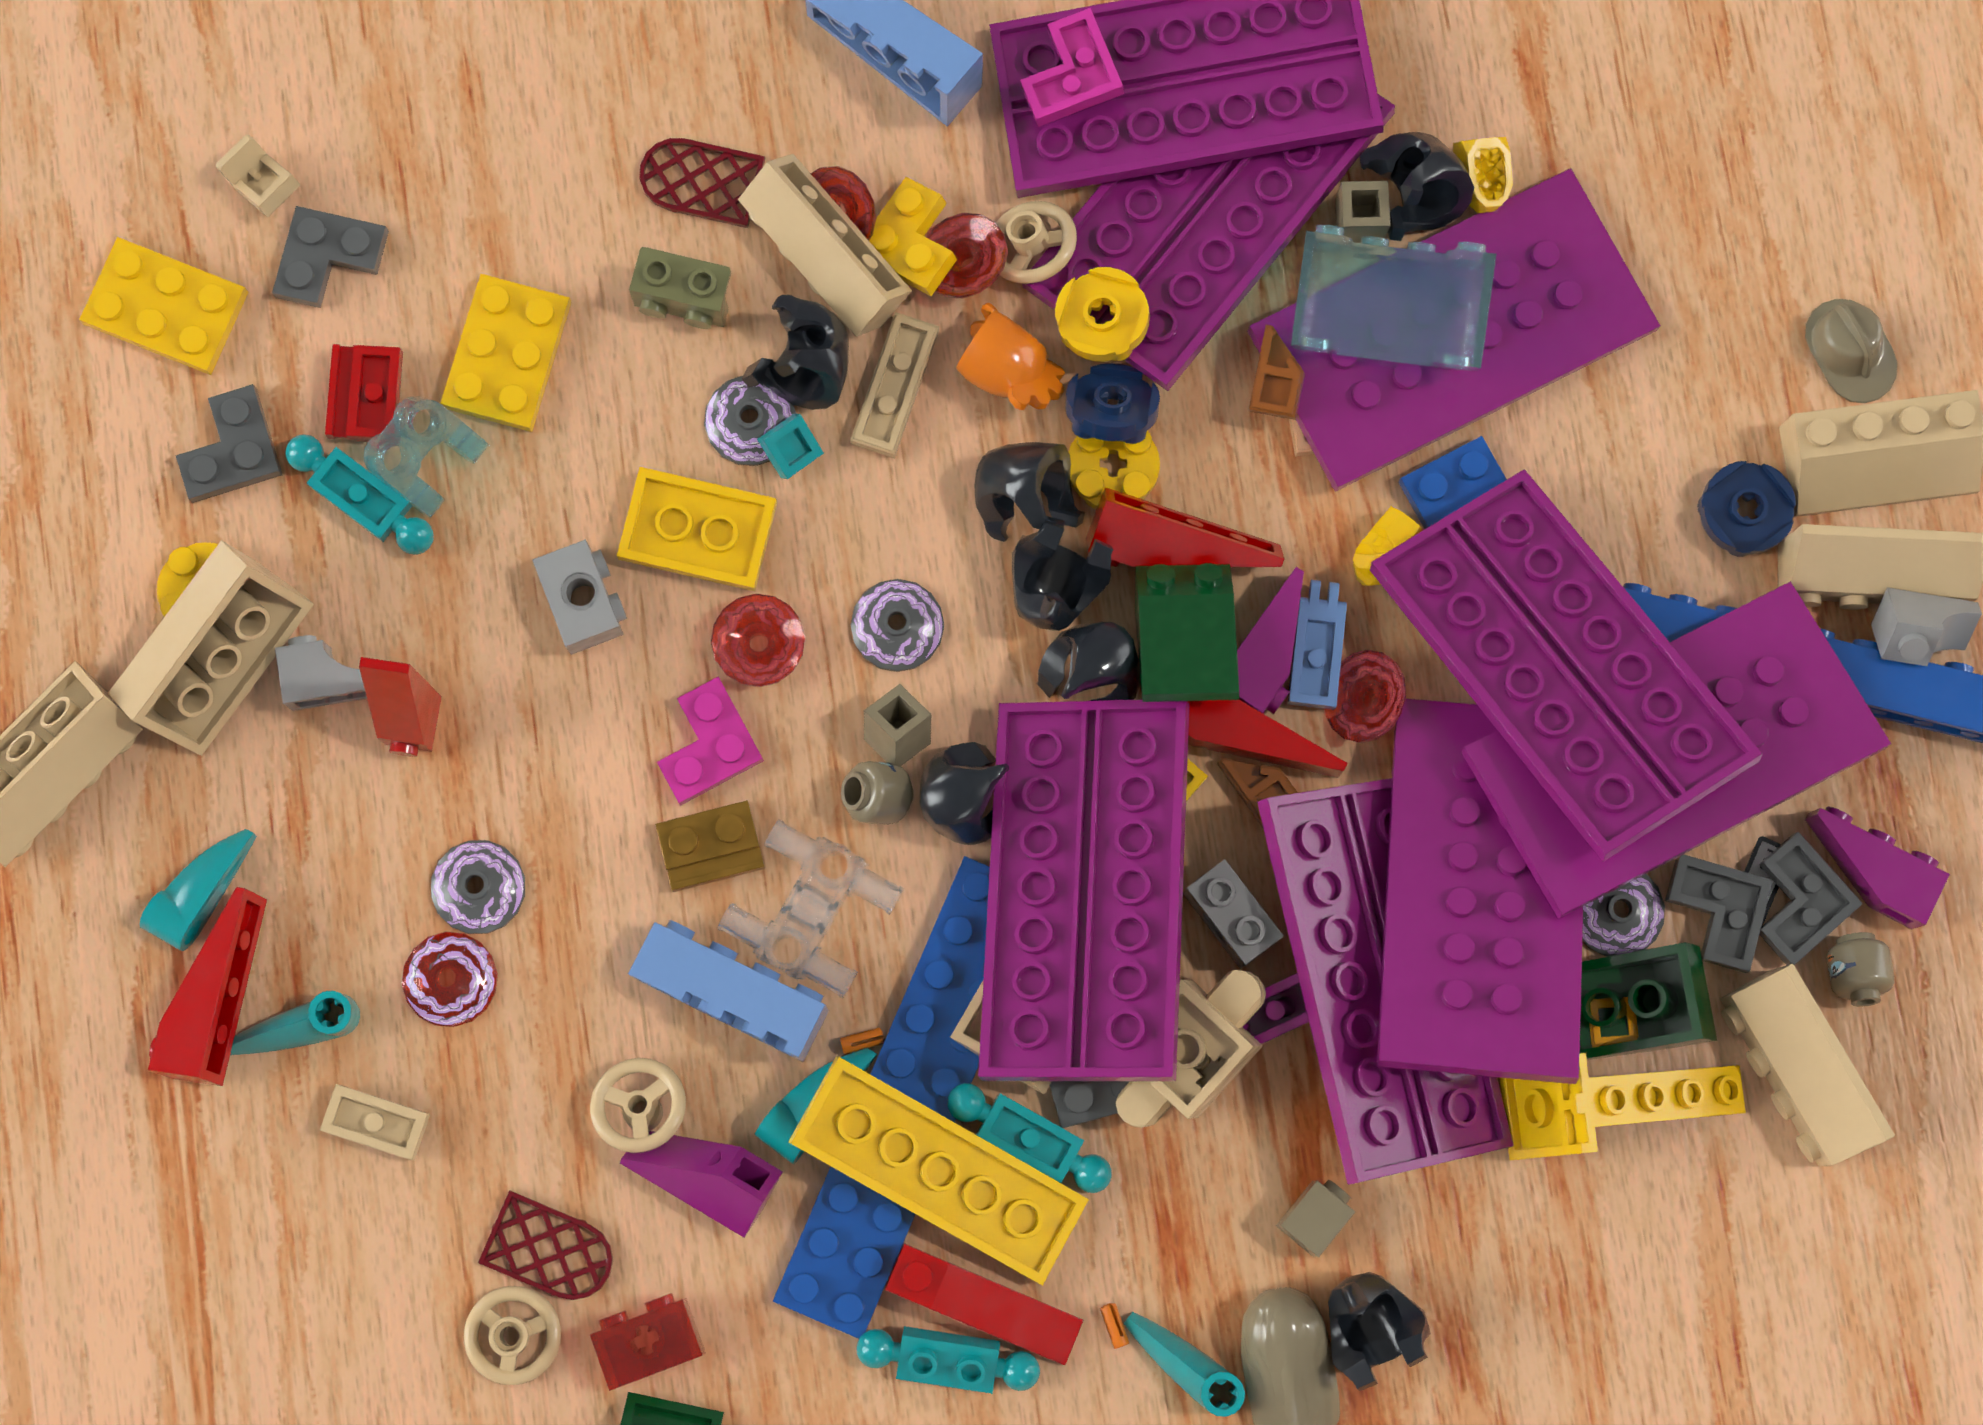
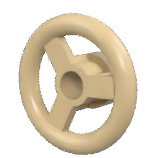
M1031 201L1017 205L1004 213L993 226L998 231L997 237H1000L1001 240L1005 233H1007L1009 240L1017 251L1011 264L1009 265L1004 260L1003 266L998 271V274L1015 283H1037L1054 276L1069 262L1076 247L1077 233L1072 218L1064 209L1050 202ZM1039 215L1048 216L1057 221L1061 230L1047 232ZM989 235L988 239L991 242V250L993 252L991 261L993 268H995L998 264V250L992 237H990L992 235ZM1061 245L1059 252L1050 262L1039 268L1026 270L1032 257L1041 253L1044 248Z
M647 1058L625 1060L610 1068L597 1082L590 1103L592 1123L599 1136L610 1146L630 1153L650 1151L666 1143L679 1129L686 1110L685 1091L678 1076L665 1064ZM633 1073H649L659 1078L644 1091L635 1090L627 1093L612 1087L618 1080ZM670 1092L672 1105L669 1117L658 1131L649 1135V1131L658 1126L663 1116V1108L659 1099ZM605 1102L619 1106L622 1109L624 1120L633 1129V1138L620 1135L610 1126L605 1115ZM638 1102H647V1107L643 1112L639 1114L633 1113V1108Z
M520 1286L502 1287L483 1296L470 1311L464 1328L465 1350L474 1368L487 1379L504 1385L524 1384L542 1375L555 1360L561 1343L560 1322L553 1306L538 1292ZM520 1301L532 1306L538 1311L540 1316L524 1322L514 1316L502 1318L492 1308L503 1302ZM481 1322L490 1328L488 1340L491 1348L501 1355L499 1368L490 1363L480 1349L478 1333ZM509 1326L516 1328L519 1332V1340L515 1345L507 1344L503 1338V1333ZM546 1330V1343L537 1360L525 1368L515 1370L517 1355L527 1347L530 1336Z

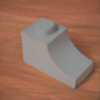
M1887 587L1871 626L1881 659L1928 666L1934 652L1949 649L1965 650L1982 612L1978 602Z
M316 636L294 637L288 640V646L275 648L282 701L292 711L367 698L360 669L350 668L336 662L332 655V648L323 640L317 641Z

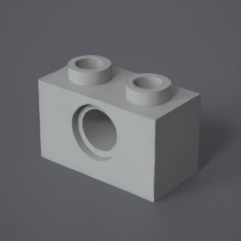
M585 539L532 560L564 645L571 655L624 635L619 622L627 619L617 592L608 595L603 578L611 575L600 549L592 552ZM590 586L595 589V594L589 604L576 606L571 603V595L576 588Z
M1225 859L1188 886L1183 892V895L1240 969L1283 937V934Z

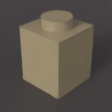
M1388 181L1341 182L1335 198L1337 244L1383 243L1390 227Z
M899 684L864 710V740L887 763L901 767L931 744L932 714Z
M1329 1179L1324 1185L1316 1180L1308 1185L1276 1226L1311 1256L1319 1258L1355 1211L1347 1205L1351 1197Z

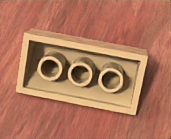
M1978 390L1795 413L1779 427L1788 481L1795 493V517L1968 495L1980 491L1983 468V415Z
M1802 524L1778 544V587L1791 581L1806 607L1821 606V601L1839 602V608L1848 610L1868 608V603L1880 604L1887 587L1976 601L1979 598L1983 583V533Z
M221 540L108 692V695L133 722L202 756L275 658V648L284 646L314 604L256 560Z
M76 661L0 735V863L4 867L14 858L26 853L31 847L33 839L49 823L57 821L65 813L68 804L83 789L92 786L101 776L102 770L118 754L126 752L135 742L136 736L143 730L139 724L133 722L108 695V691Z
M1793 964L1767 971L1720 998L1725 1007L1721 1011L1725 1023L1733 1034H1741L1750 1051L1746 1052V1056L1751 1067L1759 1077L1766 1076L1775 1092L1771 1095L1774 1106L1784 1119L1788 1120L1790 1118L1800 1134L1796 1137L1797 1144L1810 1162L1816 1161L1818 1166H1832L1895 1136Z

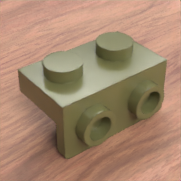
M642 247L639 251L629 291L634 306L639 307V311L645 315L655 318H666L667 314L683 317L685 323L701 329H711L712 324L724 327L728 314L725 296L731 277V270L727 266Z

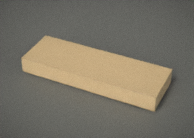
M895 312L850 440L852 445L895 458L937 339L939 326Z

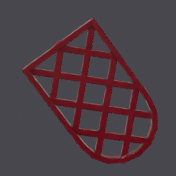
M669 138L656 143L646 152L640 164L639 179L645 195L661 208L674 213H682L748 228L751 219L749 212L746 210L744 217L737 206L740 203L738 198L741 194L733 199L725 185L740 177L747 188L750 182L745 173L757 167L756 177L764 166L765 156L698 142L692 139ZM673 145L688 146L690 148L678 155ZM667 147L674 158L659 166L653 156L660 149ZM703 150L720 153L721 155L709 161ZM697 151L705 165L690 173L682 160ZM734 157L751 160L752 162L740 168ZM728 159L736 172L721 180L713 167ZM650 162L654 169L645 174L646 167ZM677 163L685 177L670 184L663 171ZM709 170L716 184L701 191L694 178ZM658 175L666 188L653 195L648 190L646 181ZM689 182L697 195L682 203L674 190ZM721 189L728 202L713 210L706 197ZM670 193L676 205L659 199ZM701 200L708 212L689 207ZM732 207L739 219L720 214Z
M509 1190L498 1218L492 1226L491 1234L478 1263L545 1291L550 1296L576 1300L589 1297L603 1287L611 1274L613 1256L611 1245L604 1234L585 1220L574 1218ZM517 1199L539 1209L523 1215ZM512 1203L517 1218L502 1224L509 1205ZM548 1212L570 1222L554 1228ZM542 1214L548 1231L531 1238L525 1221ZM519 1223L525 1241L509 1247L503 1230ZM579 1226L590 1230L598 1237L585 1242ZM573 1227L579 1244L562 1251L556 1234ZM498 1234L503 1250L488 1255ZM551 1237L556 1254L540 1260L534 1243ZM602 1242L606 1249L607 1259L593 1264L587 1247ZM528 1246L534 1263L517 1269L511 1252ZM582 1250L588 1267L571 1273L565 1256ZM506 1255L511 1271L489 1261ZM559 1259L565 1276L549 1283L543 1265ZM606 1266L605 1274L600 1280L596 1269ZM537 1268L542 1284L521 1274ZM590 1272L595 1287L586 1293L579 1294L574 1278ZM568 1281L572 1294L562 1293L552 1288Z

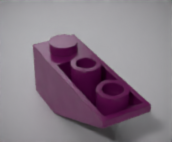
M1828 806L1825 810L1819 808L1807 814L1805 821L1869 908L1910 929L1927 924L1950 876L1949 873L1937 868L1939 862L1936 859L1919 851H1912L1910 854L1894 846L1896 840L1882 831L1869 829L1867 832L1851 824L1853 818L1837 808Z
M649 1131V1135L655 1133L654 1131ZM673 1135L666 1143L656 1149L640 1153L626 1152L620 1160V1164L744 1238L761 1214L783 1171L742 1147Z

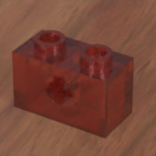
M670 1293L644 1303L648 1313L629 1319L625 1310L598 1321L601 1330L590 1334L609 1391L706 1354L687 1298L675 1302L673 1294ZM646 1325L648 1326L647 1332L656 1330L659 1340L652 1344L654 1351L652 1353H645L646 1347L638 1349L635 1344V1338L641 1336V1326Z

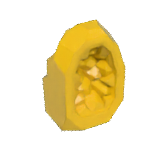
M1481 138L1453 143V152L1463 162L1474 185L1473 196L1469 206L1477 213L1495 211L1508 199L1513 186L1511 154L1507 138Z
M1390 506L1355 550L1353 568L1356 579L1363 586L1381 585L1370 571L1371 562L1423 531L1420 525L1404 512Z

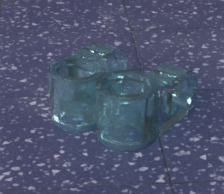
M412 396L405 398L397 405L393 419L382 433L375 435L368 441L364 449V462L367 469L374 476L408 500L412 507L431 519L445 499L417 476L423 458L433 446L443 441L464 459L474 464L489 445L442 404L425 397ZM426 409L431 417L428 429L418 434L414 429L413 420L420 410ZM398 446L402 454L401 461L394 469L387 470L383 462L384 455L391 447Z

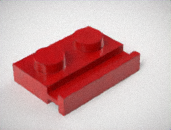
M332 344L325 436L328 439L347 438L354 441L396 443L403 351L400 347L365 345L349 347Z

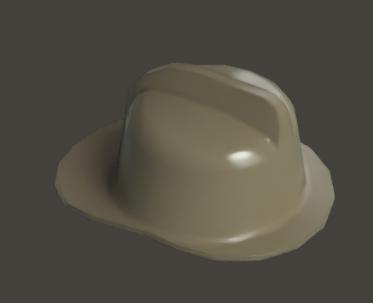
M1834 299L1824 302L1812 311L1806 323L1805 339L1825 378L1835 392L1850 402L1868 403L1880 399L1890 391L1897 377L1898 363L1894 350L1883 331L1879 317L1871 309L1853 300Z

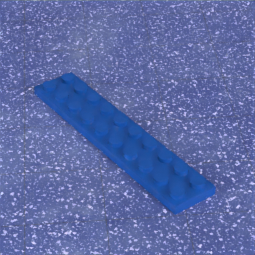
M964 856L870 1074L954 1123L956 1119L951 1115L947 1106L948 1096L956 1086L963 1083L971 1084L979 1067V1056L954 1041L950 1036L984 980L990 873L989 866ZM830 1167L773 1302L859 1339L868 1328L916 1214Z

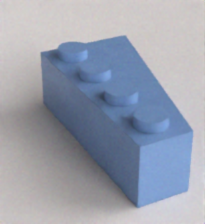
M805 0L807 16L947 127L982 87L983 53L904 0Z
M669 920L666 927L654 922L628 973L631 977L804 1062L829 1012L827 1006L821 1002L824 997L823 995L799 983L796 989L790 988L778 982L781 976L779 973L755 962L751 969L735 961L738 953L717 942L712 941L709 948L692 940L695 934L694 931L677 922Z

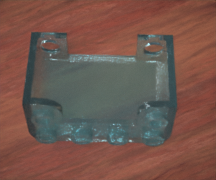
M1316 225L1315 232L1306 231L1291 348L1456 370L1478 371L1481 369L1496 254L1486 253V245L1458 242L1455 250H1448L1444 254L1435 252L1436 245L1422 242H1408L1407 249L1389 247L1390 240L1385 238L1363 236L1361 243H1353L1352 238L1344 236L1345 229L1338 226Z

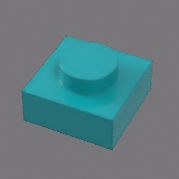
M792 414L757 439L782 479H789L824 454L801 414Z

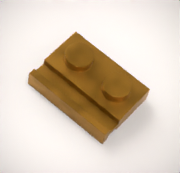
M748 800L655 824L672 892L765 869Z

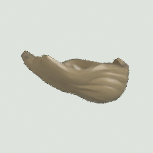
M1291 1287L1263 1291L1248 1306L1243 1316L1241 1333V1359L1254 1425H1337L1340 1417V1399L1332 1360V1347L1324 1320L1317 1305L1306 1293Z

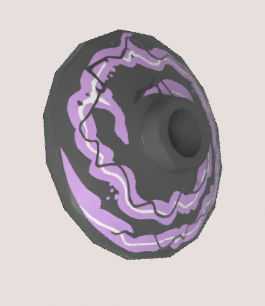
M743 376L728 380L713 393L706 406L704 426L710 444L723 458L738 465L758 466L770 462L757 439L792 414H796L793 404L779 397L771 389L760 383L757 386L748 388L742 380ZM745 410H755L758 413L757 420L753 423L743 422L741 415Z
M901 579L879 582L865 591L854 607L850 624L854 644L863 658L880 669L894 672L915 669L928 661L941 644L944 630L941 607L932 593L916 582ZM902 615L906 619V625L900 630L892 629L888 625L891 616Z
M471 840L452 847L438 861L431 877V898L437 913L452 928L467 934H488L505 927L518 914L525 898V875L519 861L505 847L488 840ZM473 877H481L484 881L482 891L477 894H471L467 888L469 880Z
M1644 874L1583 906L1582 941L1588 948L1605 957L1642 951L1656 941L1664 925L1665 904L1659 887L1647 874ZM1618 900L1628 905L1629 913L1625 918L1618 917L1614 913L1613 906Z

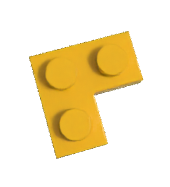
M905 177L872 223L871 232L866 235V238L906 284L932 296L957 261L951 250L924 237L947 203L941 194Z

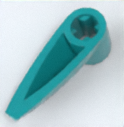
M244 829L218 842L200 854L180 872L164 891L161 890L150 900L140 918V928L180 951L188 949L215 910L257 836L253 832Z
M324 991L316 995L311 1002L281 1012L235 1035L230 1055L279 1051L346 1036L358 1026L360 1009L356 1001L350 996L336 991ZM335 1002L336 1006L344 1008V1014L338 1016L339 1024L335 1026L334 1022L325 1020V1014L331 1011L330 1004Z
M865 1048L840 1058L866 1071L877 1054ZM833 1061L813 1072L791 1090L770 1110L755 1132L756 1137L792 1164L799 1160L804 1151L788 1143Z
M1131 1312L1124 1321V1325L1150 1357L1195 1401L1210 1413L1222 1417L1233 1415L1241 1408L1245 1399V1390L1242 1382L1235 1375L1178 1335L1139 1314ZM1228 1380L1232 1384V1387L1228 1390L1233 1394L1231 1401L1227 1404L1219 1401L1214 1406L1210 1402L1213 1396L1209 1392L1211 1385L1214 1382L1223 1385Z

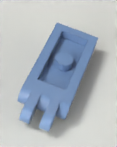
M1311 580L1308 598L1300 597L1289 684L1290 692L1287 704L1334 710L1337 706L1347 602L1338 601L1339 583L1329 582L1327 600L1319 599L1321 581Z

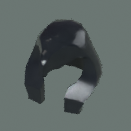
M1421 132L1394 134L1379 144L1367 148L1360 155V164L1363 170L1366 168L1373 170L1391 180L1400 191L1403 207L1398 205L1390 210V227L1387 232L1390 240L1401 241L1405 232L1435 230L1445 227L1460 217L1471 203L1474 185L1463 162L1451 149L1433 135Z
M792 295L777 297L772 305V309H776L779 313L781 324L787 332L788 341L786 348L776 362L773 359L761 358L748 366L742 380L748 388L757 386L760 383L795 406L811 410L827 409L839 401L847 377L849 353L847 330L834 313L817 302L802 300Z
M1043 442L1008 444L990 450L982 457L975 476V503L984 521L986 532L992 538L1003 542L1008 539L1006 530L1014 517V502L1031 526L1039 530L1042 528L1045 520L1074 528L1083 523L1085 512L1079 511L1074 504L1070 482L1071 460L1064 444ZM1040 491L1045 494L1048 500V508L1052 517L1046 516Z
M1047 520L1044 521L1042 528L1038 532L1027 536L1022 535L1012 552L1014 604L1019 617L1040 629L1060 631L1067 628L1109 584L1111 578L1112 546L1095 539L1088 557L1085 558L1068 548L1058 545L1064 532V526Z
M1101 621L1091 624H1080L1061 632L1048 646L1041 660L1037 685L1049 698L1058 690L1065 678V662L1070 654L1069 678L1061 694L1064 699H1069L1072 695L1088 689L1118 684L1107 696L1090 701L1134 700L1141 686L1139 659L1134 639L1124 627L1114 622Z
M970 742L950 746L931 759L924 768L921 777L919 803L924 819L936 832L959 844L975 845L986 842L992 836L993 808L986 817L982 818L995 786L1003 775L1008 772L1009 766L1006 763L989 766L996 759L985 745Z
M1372 1272L1346 1277L1331 1291L1328 1306L1333 1364L1355 1384L1359 1391L1378 1384L1371 1369L1372 1367L1393 1360L1403 1355L1409 1367L1428 1358L1424 1350V1342L1431 1333L1424 1310L1384 1277Z

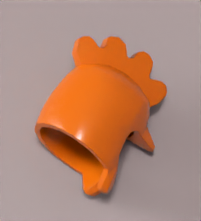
M991 303L982 305L981 312L985 320L975 321L971 324L970 334L973 339L956 366L957 371L979 389L998 397L1008 398L1010 403L1018 410H1024L1028 405L1042 410L1048 406L1050 400L1060 399L1064 393V386L1060 380L1065 372L1062 367L1046 359L1047 351L1043 344L1009 317L998 312Z

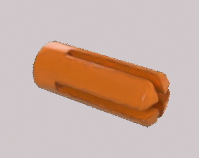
M875 1028L840 1038L843 1053L847 1054L883 1044L884 1036H881L883 1031L881 1028Z
M1109 1303L1101 1307L1100 1311L1114 1349L1130 1344L1116 1304Z

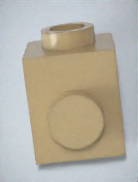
M245 135L216 164V168L237 192L267 217L300 186L293 175L271 158L250 135Z

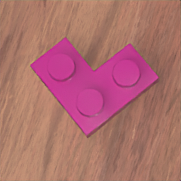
M1091 8L1047 24L1050 37L1062 64L1020 80L1022 90L1038 127L1124 94L1123 84Z
M719 676L677 698L699 740L663 758L657 764L681 806L762 763L764 760Z

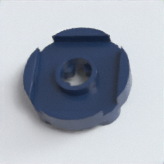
M1104 363L1090 367V374L1082 376L1080 379H1078V374L1075 375L1067 386L1065 410L1067 417L1072 422V431L1075 435L1084 439L1096 438L1105 441H1124L1129 444L1143 441L1147 430L1155 424L1158 417L1160 402L1158 387L1154 382L1151 387L1142 380L1143 373L1131 366ZM1108 399L1118 400V404H1107Z
M1748 461L1731 463L1719 470L1708 481L1702 497L1698 501V512L1706 533L1714 543L1722 549L1728 550L1734 556L1744 557L1746 555L1764 553L1780 543L1791 531L1794 507L1796 506L1795 493L1785 476L1772 466L1747 463ZM1742 497L1746 502L1754 499L1757 502L1758 507L1754 510L1756 519L1751 520L1748 516L1742 517L1737 510L1740 507L1737 502L1738 498Z

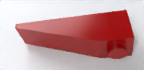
M1106 487L1103 490L1086 536L1088 552H1090L1095 539L1112 546L1111 566L1118 567L1120 563L1132 567L1153 566L1156 564L1200 565L1204 563L1230 564V567H1282L1285 560L1280 544Z
M361 657L359 669L377 738L385 745H390L389 752L393 754L417 757L418 750L432 752L442 696L410 664Z
M1241 700L1188 701V744L1193 747L1336 778L1342 774L1348 764Z
M235 888L159 1022L157 1035L150 1045L149 1071L171 1079L223 1086L267 899L246 888Z
M906 1243L902 1248L885 1289L1062 1365H1066L1084 1321L1081 1318Z

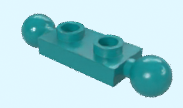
M298 435L289 441L285 454L290 466L301 472H315L307 481L309 487L379 540L384 542L393 531L396 533L398 546L408 554H422L431 547L434 533L430 524L422 518L411 517L407 519L404 517L412 507L411 503L339 448L335 447L326 458L321 443L311 435Z
M963 1083L953 1088L950 1092L947 1106L951 1115L961 1122H972L976 1119L982 1122L976 1133L982 1139L1059 1183H1062L1069 1171L1073 1174L1077 1186L1087 1193L1101 1192L1109 1185L1112 1178V1170L1105 1158L1096 1154H1089L1084 1157L1077 1154L1084 1142L1083 1139L1001 1093H998L991 1106L986 1103L984 1093L976 1085Z
M904 1326L901 1342H894L893 1338L884 1330L871 1329L861 1335L856 1346L859 1360L869 1368H882L891 1361L898 1362L896 1379L993 1394L995 1377L1002 1378L1005 1384L1013 1390L1025 1391L1032 1388L1040 1376L1039 1363L1030 1353L1017 1351L1005 1359L998 1358L1000 1341Z

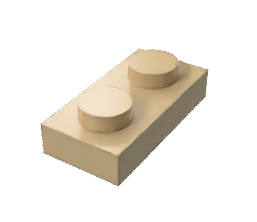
M336 1084L320 1131L415 1161L430 1114Z

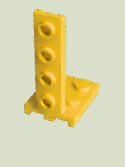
M1580 1053L1579 1079L1576 1084L1500 1077L1502 1100L1514 1145L1513 1147H1508L1510 1161L1598 1152L1595 1127L1746 1113L1740 1065L1589 1077L1586 1053Z

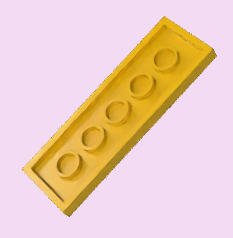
M838 1056L835 1057L788 1143L1042 1286L1089 1201L1086 1197Z

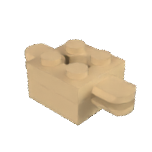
M1242 970L1230 971L1223 976L1208 994L1193 980H1180L1176 1081H1129L1120 1091L1116 1100L1118 1114L1124 1122L1140 1128L1155 1125L1172 1105L1187 1119L1199 1118L1263 1047L1243 1028L1263 1005L1266 997L1264 984L1258 976Z

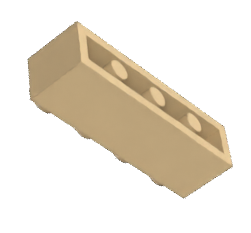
M794 154L768 161L738 198L739 202L749 212L752 221L765 230L777 244L780 253L796 266L808 280L810 288L816 294L822 296L837 314L838 319L845 328L851 330L856 337L882 327L912 292L908 285Z

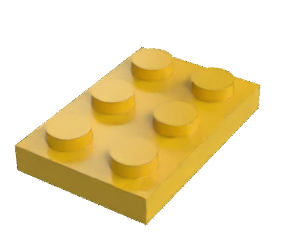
M117 237L79 320L85 326L212 375L249 292L241 285Z
M480 273L440 402L441 406L447 410L532 432L571 307L570 297Z
M639 467L617 558L621 561L755 592L777 506V499Z

